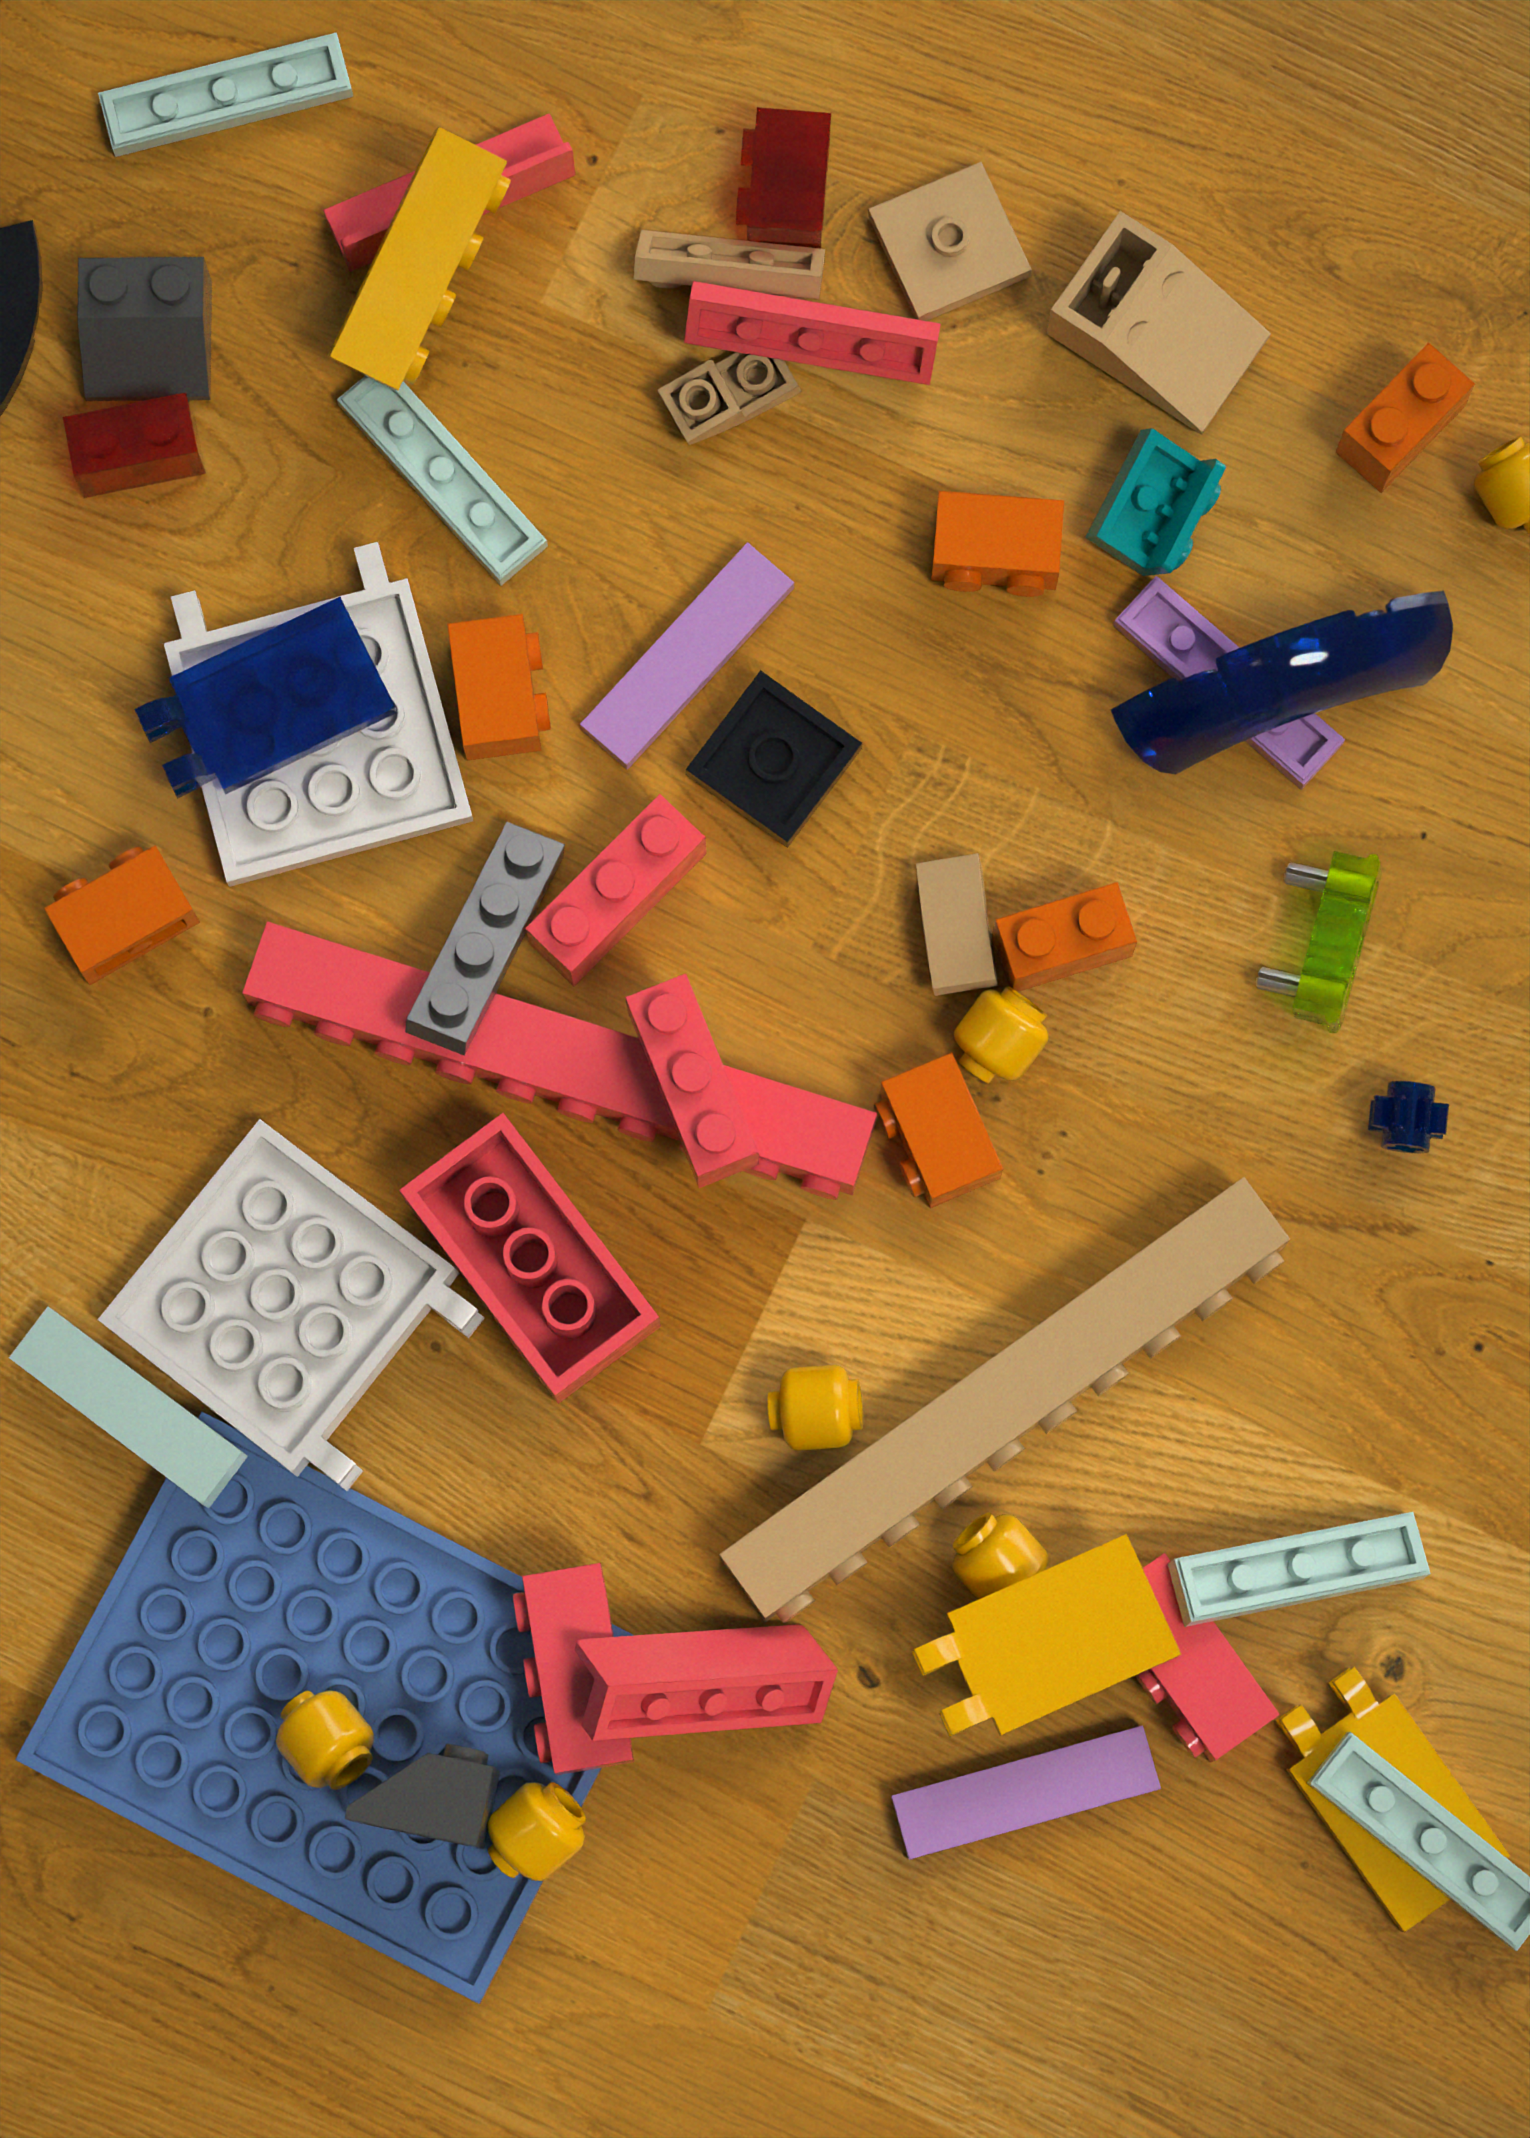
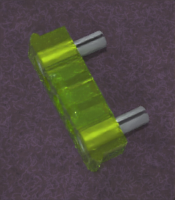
M1334 851L1329 871L1292 862L1288 864L1286 873H1284L1286 884L1323 892L1301 976L1262 967L1258 972L1259 977L1256 978L1258 989L1295 997L1292 1008L1296 1019L1326 1025L1330 1033H1337L1342 1028L1378 892L1382 868L1379 857L1376 854H1370L1367 858Z

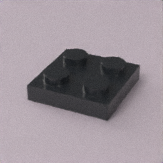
M760 670L688 765L686 776L788 848L862 750V742Z

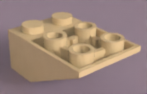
M1122 211L1118 213L1052 307L1047 328V335L1201 435L1271 335L1265 327L1173 244Z

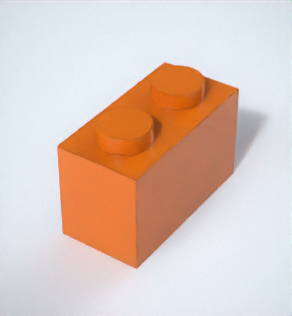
M1428 342L1344 429L1336 453L1382 493L1465 407L1475 383Z
M939 491L931 581H943L945 588L960 592L978 591L982 585L1007 586L1008 593L1024 597L1043 595L1044 589L1056 590L1060 570L1064 500Z
M523 614L447 624L466 760L541 751L539 732L551 730L546 693L534 694L531 671L543 670L538 632L526 633Z
M156 845L146 851L142 847H135L125 851L110 862L109 868L111 871L91 882H88L86 878H81L65 885L54 894L55 902L44 908L89 985L200 923Z
M1118 882L995 919L992 933L1008 985L1018 992L1130 958L1137 944Z
M952 1052L881 1082L880 1095L883 1100L874 1103V1108L887 1138L890 1139L898 1135L908 1158L900 1161L899 1165L913 1197L924 1193L929 1207L933 1208L1001 1179L1003 1167Z

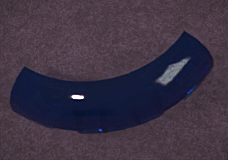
M1444 590L1391 599L1385 605L1387 613L1379 609L1356 616L1353 610H1347L1314 620L1217 657L1215 663L1218 671L1216 669L1202 671L1180 681L1170 678L1111 709L1112 715L1126 743L1143 762L1159 772L1178 774L1194 764L1238 743L1311 714L1365 697L1425 685L1441 671L1451 650L1453 622L1448 600Z

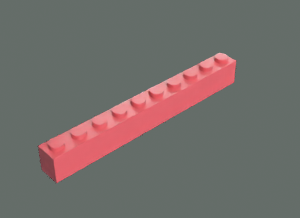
M268 921L266 922L242 992L248 1005L256 1007L253 1014L255 1017L282 1027H290L292 1019L316 1026L314 1035L343 1046H350L353 1038L377 1045L374 1052L376 1055L395 1063L411 1065L413 1057L437 1064L436 1074L455 1082L470 1085L474 1076L497 1083L496 1092L519 1102L532 1104L534 1096L559 1103L557 1112L579 1121L593 1123L595 1115L620 1122L617 1129L619 1132L639 1140L654 1142L656 1134L680 1141L637 1037L496 993L464 1056L405 1032L406 1019L430 972ZM723 1065L759 1152V1165L744 1170V1172L768 1180H776L778 1172L803 1180L801 1189L827 1199L837 1200L839 1192L853 1195L875 1128L877 1113ZM680 1143L678 1149L684 1153V1150Z

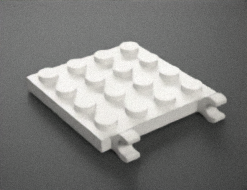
M378 542L354 548L365 590L207 632L203 611L195 590L171 596L182 639L163 644L226 882L229 887L473 821L408 579L389 583Z
M259 1119L98 1320L295 1476L298 1477L308 1463L311 1462L334 1482L348 1491L363 1470L327 1442V1439L431 1309L467 1338L473 1334L485 1318L478 1313L477 1308L449 1288L460 1274L454 1266Z

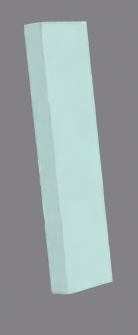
M336 32L99 92L98 95L115 157L350 98L353 97V92Z
M364 376L337 399L338 405L500 586L548 547L544 536L404 381L399 390H393Z
M50 1307L44 1310L9 1357L13 1362L207 1508H210L248 1457V1455Z
M1413 1512L1175 1558L1168 1563L1184 1627L1421 1580L1431 1574Z
M1346 1732L1307 1784L1508 1947L1517 1951L1530 1935V1877L1353 1733Z

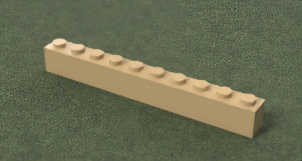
M1243 1177L720 1553L721 1562L764 1622H767L777 1614L781 1621L786 1623L815 1601L809 1591L830 1576L836 1585L840 1584L868 1563L861 1553L883 1538L888 1547H891L920 1525L914 1515L935 1500L939 1507L943 1509L970 1490L973 1486L966 1477L985 1463H988L992 1470L996 1471L1019 1455L1025 1449L1019 1441L1021 1437L1038 1425L1041 1426L1046 1434L1077 1412L1071 1401L1092 1387L1095 1393L1100 1396L1129 1374L1123 1364L1136 1354L1144 1350L1151 1359L1179 1339L1181 1335L1175 1326L1190 1315L1196 1313L1201 1321H1204L1229 1303L1233 1298L1227 1289L1247 1275L1252 1283L1255 1284L1284 1262V1259L1278 1252L1289 1242V1236L1245 1177Z

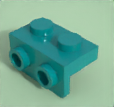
M1153 428L1140 430L1085 538L1142 576L1171 573L1179 568L1189 556L1193 547L1191 535L1201 516L1209 512L1216 503L1221 492V486L1218 483L1226 469V465L1217 459L1200 461Z

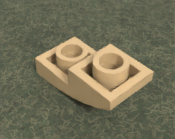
M739 352L732 354L717 364H714L713 360L710 359L658 389L688 445L733 428L802 392L784 360Z
M979 854L916 863L924 935L934 995L938 996L998 986L992 931L988 921L983 869Z

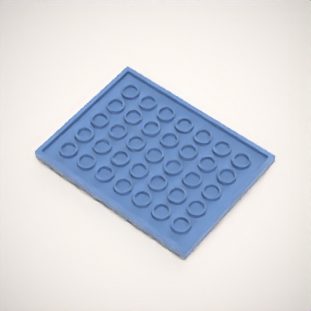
M201 1412L198 1419L248 1455V1457L210 1508L202 1505L166 1477L15 1760L480 2004L543 1881H533L521 1874H518L515 1878L504 1874L489 1856L488 1848L493 1844L489 1832L487 1833L484 1849L355 1823L346 1820L345 1815L349 1804L425 1754L431 1753L443 1756L446 1744L484 1751L485 1754H489L487 1765L501 1771L492 1813L526 1783H541L547 1786L550 1782H555L568 1791L582 1808L602 1768L556 1775L552 1762L540 1763L534 1724L544 1723L546 1720L542 1696L529 1697L523 1659L535 1657L531 1631L521 1633L518 1631L513 1602V1594L525 1592L523 1579L521 1576L351 1488L346 1491L328 1476L308 1466L304 1468L298 1477L295 1476L237 1429ZM612 1624L614 1637L634 1636ZM329 1690L342 1693L371 1726L374 1734V1743L370 1750L373 1757L371 1764L359 1778L344 1788L333 1790L329 1786L323 1788L308 1786L277 1748L275 1742L276 1735L284 1721L281 1718V1712L289 1701L305 1691H311L314 1695Z

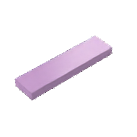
M747 542L580 723L581 730L628 770L794 589V582Z
M1158 576L1154 577L1114 621L1113 626L1301 790L1343 745L1345 739Z
M1142 1725L892 1795L891 1798L907 1856L911 1860L1160 1790L1161 1786Z

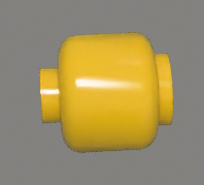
M1518 436L1497 447L1477 462L1482 470L1474 479V487L1499 527L1507 530L1523 525L1527 533L1530 534V442L1525 443L1522 437Z
M1007 985L1002 992L991 989L983 991L954 1030L955 1041L965 1052L959 1059V1063L973 1075L988 1084L995 1075L1009 1081L1019 1080L1048 1042V1031L1042 1023L1047 1014L1024 995Z
M839 1365L787 1369L781 1377L780 1391L768 1392L770 1429L783 1430L787 1445L797 1451L847 1446L852 1439L853 1431L863 1430V1404L859 1379L849 1380L848 1373Z
M988 1512L979 1516L958 1535L952 1545L953 1549L957 1552L952 1562L954 1573L977 1599H981L1046 1570L1049 1562V1556L1044 1546L1017 1517L1011 1514H1002L994 1517Z
M329 1690L314 1695L311 1691H305L294 1697L283 1708L281 1718L284 1721L278 1729L275 1742L280 1754L308 1786L315 1788L329 1786L333 1790L344 1788L359 1778L371 1764L373 1757L370 1750L374 1743V1734L371 1726L342 1693Z
M550 1782L547 1786L541 1783H526L491 1814L487 1824L489 1836L493 1843L488 1848L489 1856L495 1865L511 1878L521 1874L533 1881H544L550 1878L583 1846L585 1835L582 1825L586 1822L585 1813L571 1794L555 1782Z

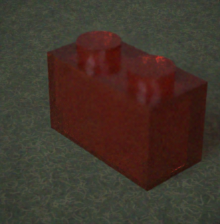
M757 107L755 129L744 128L742 137L741 166L752 167L750 188L738 187L736 225H747V241L821 249L831 136V113Z
M186 392L62 417L73 475L84 498L206 474L196 419Z

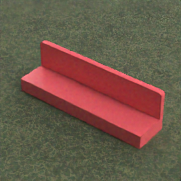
M550 113L476 144L508 161L501 175L511 179V182L499 208L575 176L573 150L569 142L563 143ZM415 171L323 210L325 219L350 272L372 263ZM485 209L482 215L487 214L490 211Z
M693 281L689 298L684 343L930 385L941 324Z
M802 1625L589 1638L577 1640L575 1652L595 1678L582 1721V1727L592 1741L822 1723L838 1672L837 1667L809 1631Z

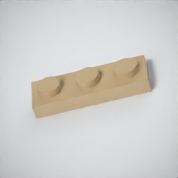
M641 230L635 254L633 280L649 281L652 285L665 289L678 288L682 285L692 286L693 281L801 300L806 298L819 299L824 271L825 249Z

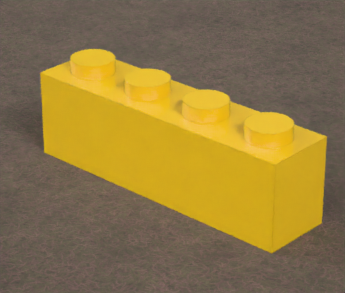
M441 127L434 130L327 355L328 358L393 390H399L403 380L411 384L415 383L429 354V350L420 346L430 323L441 328L455 300L456 293L448 290L447 287L458 266L468 271L484 237L474 232L485 209L494 214L496 213L509 187L511 179L501 175L508 161Z

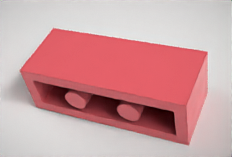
M659 794L525 928L529 944L574 987L706 855V837Z
M686 973L625 997L629 1017L698 1187H704L759 1165L758 1149Z
M1163 1553L1146 1565L1143 1570L1182 1655L1136 1675V1678L1155 1704L1165 1699L1180 1720L1172 1725V1728L1192 1757L1196 1758L1204 1753L1211 1763L1280 1714L1214 1621L1184 1627L1168 1568V1563L1171 1561Z
M601 1563L522 1576L525 1592L513 1594V1602L519 1633L531 1631L535 1657L523 1659L529 1697L542 1696L546 1722L534 1724L540 1763L552 1762L554 1773L556 1775H563L634 1762L631 1738L592 1741L582 1727V1721L595 1678L575 1652L577 1640L614 1637Z

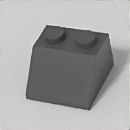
M204 257L78 258L77 319L86 401L211 400L212 280Z
M446 1744L443 1756L431 1753L425 1754L349 1804L345 1819L355 1823L484 1849L488 1833L487 1824L492 1814L501 1771L487 1765L489 1754H485L484 1751Z

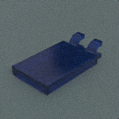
M341 597L169 677V682L176 695L156 699L134 709L150 743L182 727L194 753L183 755L162 765L177 799L216 778L226 795L397 713L396 707Z

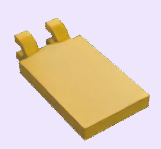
M1127 1534L947 1613L946 1617L953 1633L926 1643L912 1651L922 1677L957 1661L973 1697L951 1705L939 1712L949 1737L991 1718L999 1736H1002L1182 1655Z
M1355 1667L1347 1668L1327 1684L1349 1712L1348 1715L1323 1733H1320L1302 1704L1294 1706L1276 1719L1275 1722L1301 1756L1299 1761L1286 1769L1396 1926L1401 1932H1406L1450 1899L1307 1784L1346 1732L1353 1733L1503 1856L1508 1858L1510 1855L1397 1696L1391 1694L1380 1703H1377L1370 1688Z

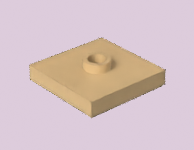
M982 162L868 209L869 220L911 311L917 320H930L1031 277L1032 269Z

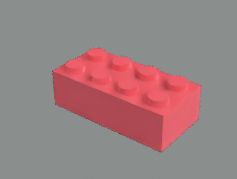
M504 1113L493 1119L399 1190L405 1203L558 1404L661 1327L657 1313Z

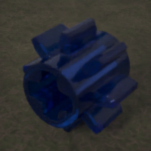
M1392 1081L1388 1083L1386 1096L1374 1095V1100H1371L1368 1130L1383 1132L1382 1148L1402 1153H1428L1431 1138L1443 1139V1135H1446L1449 1104L1434 1103L1436 1092L1434 1086L1411 1081Z

